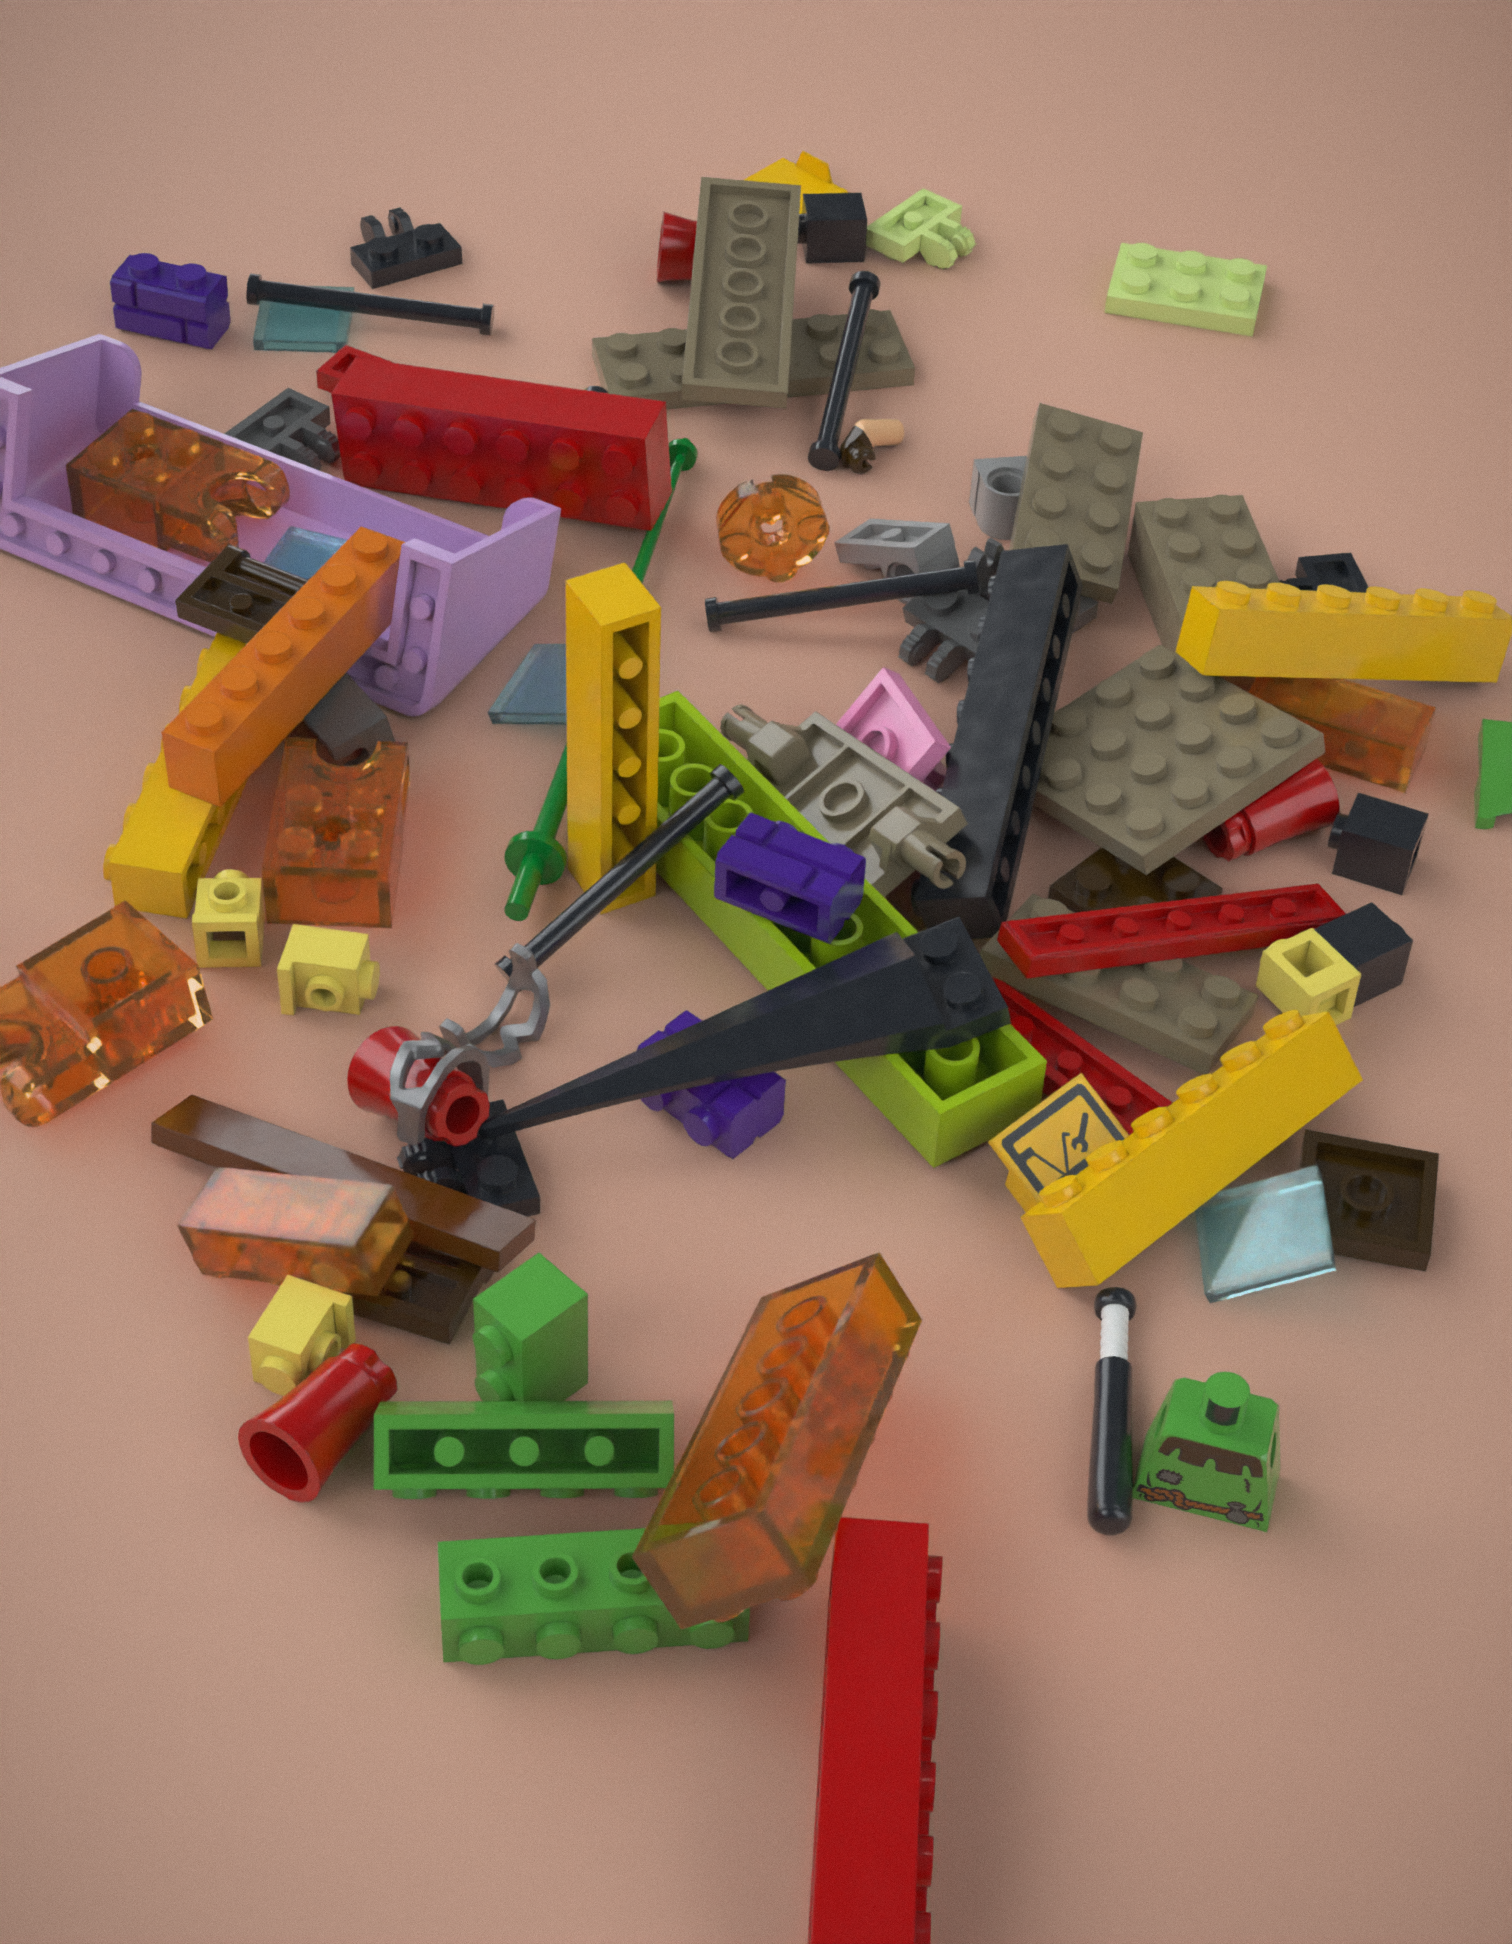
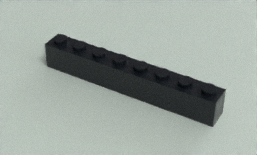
M1068 544L1002 551L996 575H992L989 579V604L986 616H981L979 619V644L976 656L970 658L968 662L967 675L969 683L965 699L960 700L957 706L958 727L954 743L949 744L951 749L946 753L947 771L943 787L936 790L937 793L960 807L968 823L946 843V845L958 850L965 856L966 868L959 879H956L945 870H941L940 872L953 882V885L945 889L935 886L923 874L920 875V879L914 880L911 888L912 908L916 916L922 917L927 929L960 917L971 939L992 938L999 931L1001 922L1007 921L1083 588Z

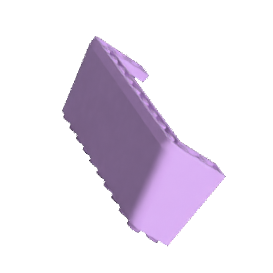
M97 334L0 368V549L215 637L217 632L178 618L175 600L228 545H234L247 550L252 559L309 579L361 526L404 541L405 543L401 546L391 625L346 673L373 702L407 716H420L439 705L547 593L561 508L535 498H522L512 503L506 509L501 530L490 536L140 402L142 372L137 355L127 344L102 334Z

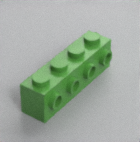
M672 1400L383 1401L379 1403L374 1413V1490H392V1496L395 1498H431L437 1495V1489H466V1496L479 1499L508 1497L511 1495V1489H540V1495L543 1497L576 1498L584 1495V1489L614 1488V1495L618 1497L647 1498L657 1496L658 1488H674V1409Z
M742 1522L438 1542L443 1662L464 1661L469 1664L484 1665L493 1663L501 1658L542 1656L548 1659H565L577 1653L616 1650L626 1654H640L653 1648L688 1645L714 1649L723 1647L731 1642L748 1641L751 1597Z

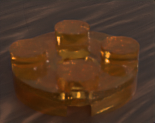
M786 474L771 475L772 482H763L755 486L753 479L741 483L729 492L721 502L716 513L717 539L722 556L739 571L753 576H766L770 581L776 583L792 579L799 568L813 560L824 546L830 533L827 515L816 489L808 482ZM777 520H782V527L779 530L763 532L761 527L763 523L773 525Z

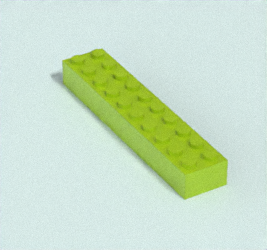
M679 691L660 698L657 828L712 780L710 772L719 764L725 766L737 778L745 792L735 801L728 798L657 861L656 872L767 990L773 989L895 932L902 939L918 933L866 879H864V891L860 905L848 921H844L842 929L831 944L716 899L714 897L715 860L718 851L731 835L735 836L736 829L750 812L774 822H787L799 832L828 843L830 842ZM1009 1024L950 1048L888 1054L837 1061L835 1063L924 1159L935 1168L992 1139L1041 1103L1047 1060Z

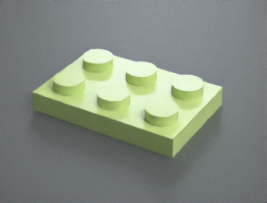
M1121 243L1106 297L1104 313L1253 336L1267 265L1254 264L1252 261L1243 258L1229 260L1210 257L1197 251L1178 252L1159 249L1147 243Z

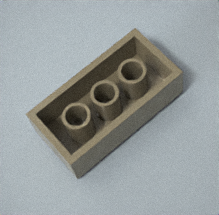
M1222 494L1205 498H1164L1158 501L1136 502L1128 557L1162 646L1169 650L1176 651L1192 586L1216 587L1219 581H1233L1246 585L1249 588L1267 589L1269 583H1280L1243 495L1229 496ZM1219 676L1245 691L1292 688L1294 679L1288 677Z

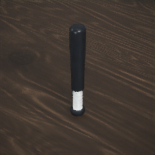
M1109 1287L1101 1290L1096 1295L1094 1301V1311L1101 1320L1102 1329L1100 1332L1101 1357L1095 1365L1087 1518L1089 1525L1096 1532L1104 1535L1123 1533L1131 1524L1133 1511L1132 1366L1127 1361L1128 1322L1134 1317L1137 1304L1134 1295L1129 1290L1120 1287Z

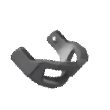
M516 943L509 950L513 971L498 1004L488 1018L467 1033L459 1024L448 1018L439 1026L444 1039L450 1041L457 1048L466 1045L476 1048L486 1055L489 1063L488 1066L491 1067L511 1065L521 1060L522 1055L518 1044L520 1042L538 1041L545 1029L550 1009L548 980L537 968L534 954L519 943ZM519 990L532 991L534 993V1001L528 1021L521 1024L505 1025L500 1029L504 1048L495 1051H483L477 1048L475 1045L480 1044L493 1033L507 1016Z
M421 1032V1040L404 1041L398 1049L390 1071V1100L398 1112L397 1136L399 1140L410 1145H416L424 1140L425 1117L428 1107L448 1074L456 1067L469 1075L476 1087L483 1090L488 1096L490 1067H488L489 1063L486 1055L476 1048L467 1045L457 1048L450 1041L430 1032ZM443 1057L422 1087H405L408 1073L415 1060Z

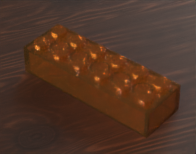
M880 1252L760 1298L632 1555V1558L681 1630L709 1620H714L718 1623L731 1620L746 1608L776 1598L780 1601L795 1599L808 1591L816 1582L819 1569L831 1540L838 1530V1523L850 1494L857 1484V1477L869 1448L875 1440L876 1431L886 1407L893 1397V1390L905 1361L910 1355V1349L922 1323L920 1315Z

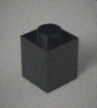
M862 193L803 194L802 214H799L797 244H802L806 263L865 262L868 219Z
M1358 792L1349 815L1338 812L1329 836L1328 847L1337 850L1332 874L1402 895L1418 858L1429 813Z
M1373 902L1314 929L1361 973L1354 1007L1402 984L1413 939L1405 933L1398 923L1392 921Z

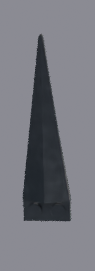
M957 917L903 939L897 932L497 1114L485 1120L478 1132L481 1138L490 1139L593 1110L726 1080L830 1062L950 1048L1011 1024L1009 1010L960 917Z

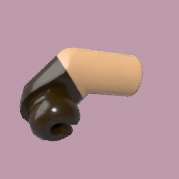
M861 419L857 421L840 446L842 465L858 474L869 471L872 465L867 460L876 459L875 452L873 451L875 446H896L902 442L904 427L901 421L898 419Z

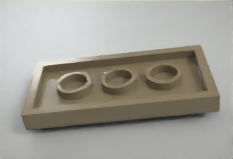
M1039 403L1033 419L1009 550L1068 544L1083 584L1081 595L1112 604L1119 588L1143 432Z
M1032 894L1008 921L1075 912L1068 910L1059 901ZM999 931L987 942L980 952V956L991 977L1004 981L1008 985L1201 1074H1209L1253 1015L1259 995L1241 988L1230 978L1210 974L1181 959L1026 979L998 943Z

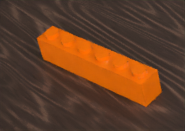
M361 526L161 732L170 788L218 807H222L391 625L401 546L405 543L404 541Z

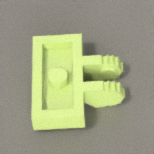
M924 188L868 225L866 234V246L884 254L889 259L904 263L920 251L927 264L934 267L938 266V269L942 268L943 270L954 265L958 255L962 257L971 253L976 243L970 229L968 230L966 226L962 227L960 224L962 205Z

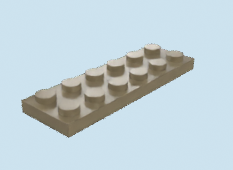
M701 177L681 400L786 408L801 185Z
M870 309L851 391L914 385L915 366L891 310L879 311ZM817 314L810 318L792 320L787 398L829 393L847 314L832 316ZM667 328L660 332L641 334L616 333L609 337L592 338V357L602 388L606 389L610 394L666 401V410L726 404L681 400L687 329Z

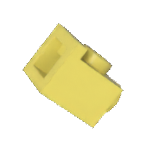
M233 869L223 870L214 878H198L195 914L192 915L197 968L261 967L265 925L262 878H249L245 873ZM245 931L246 940L213 941V932Z
M293 924L277 967L281 1014L294 1016L297 1007L360 1015L365 999L374 1000L380 977L379 962L370 961L369 934Z
M1310 928L1289 939L1277 940L1263 951L1256 987L1283 1013L1290 1010H1298L1300 1015L1304 1016L1329 1011L1335 1024L1338 1025L1352 1016L1361 973L1313 928Z
M287 1275L248 1336L253 1381L262 1384L276 1394L285 1396L305 1380L324 1360L329 1357L338 1356L340 1348L346 1349L349 1345L355 1343L352 1296Z

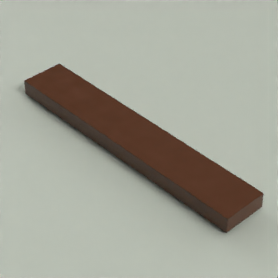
M192 1094L151 1123V1143L359 1220L494 1272H500L535 1239L536 1220Z

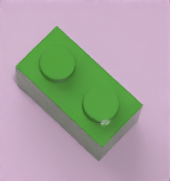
M537 1253L473 1298L474 1334L472 1339L476 1358V1378L474 1383L482 1401H565L588 1384V1294L541 1253Z

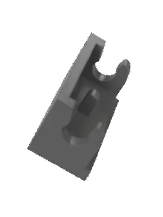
M347 673L340 678L302 719L305 725L328 749L330 756L335 761L351 755L358 748H363L361 754L356 759L348 761L341 767V770L347 777L358 776L387 759L391 762L400 757L387 716Z

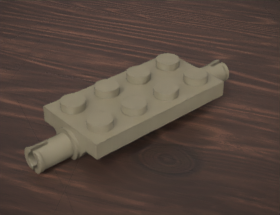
M742 704L736 705L732 710L744 720L739 721L728 712L723 716L720 725L722 735L746 750L747 760L831 844H843L854 853L866 858L865 879L883 897L887 896L915 870L930 879L935 886L942 889L953 885V882L942 874L941 870H945L956 879L963 875L966 868L965 856L958 850L946 845L953 836L968 824L960 807L815 711L799 726L780 724L775 721L768 723L749 707Z

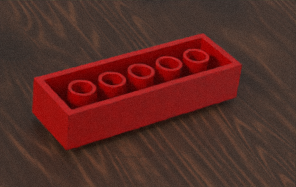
M355 357L331 393L344 480L361 487L505 509L512 503L529 497L561 508L560 517L652 531L672 493L666 401Z
M836 1516L827 1611L807 1944H930L931 1912H926L927 1887H931L934 1836L929 1835L930 1812L933 1813L936 1784V1762H931L932 1740L936 1738L938 1717V1691H934V1670L938 1669L940 1650V1622H936V1609L941 1596L943 1557L928 1555V1523Z

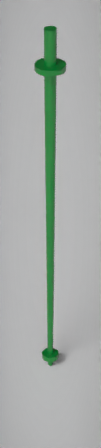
M688 438L674 439L669 443L672 493L652 531H646L632 568V572L642 584L681 471L690 470L695 465L698 457L697 448ZM567 742L533 831H525L513 836L505 850V864L516 877L504 907V912L508 918L514 921L527 919L539 885L556 882L562 876L566 867L567 855L562 845L556 840V836L567 806Z

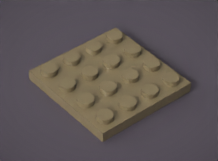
M1158 645L1054 713L1033 805L1147 875L1324 754V734L1219 676L1202 675L1179 654L1162 645Z

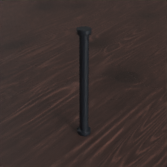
M858 271L852 275L849 291L852 297L817 441L810 446L808 453L809 463L818 470H833L840 461L839 437L871 302L878 296L881 286L880 279L869 271Z
M250 273L247 283L246 299L247 304L259 305L260 301L477 328L480 329V334L491 335L493 329V304L483 303L482 308L266 281L262 280V275Z
M975 559L965 560L964 567L724 602H718L717 597L706 598L705 610L709 631L715 632L722 631V625L916 596L967 589L968 595L979 593Z
M719 764L710 772L711 781L524 946L534 954L537 968L728 798L735 801L745 792L741 783L725 766ZM504 955L495 963V966L504 978L509 981L513 971V963L511 958L509 959Z

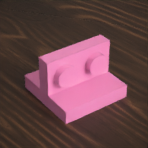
M883 667L836 725L936 791L938 788L943 787L947 768L940 760L951 749V746L900 674Z

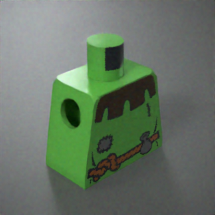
M1232 1372L1215 1373L1208 1378L1206 1383L1185 1377L1174 1380L1146 1433L1133 1484V1498L1267 1532L1281 1469L1279 1405L1270 1398L1250 1394V1387L1245 1379Z

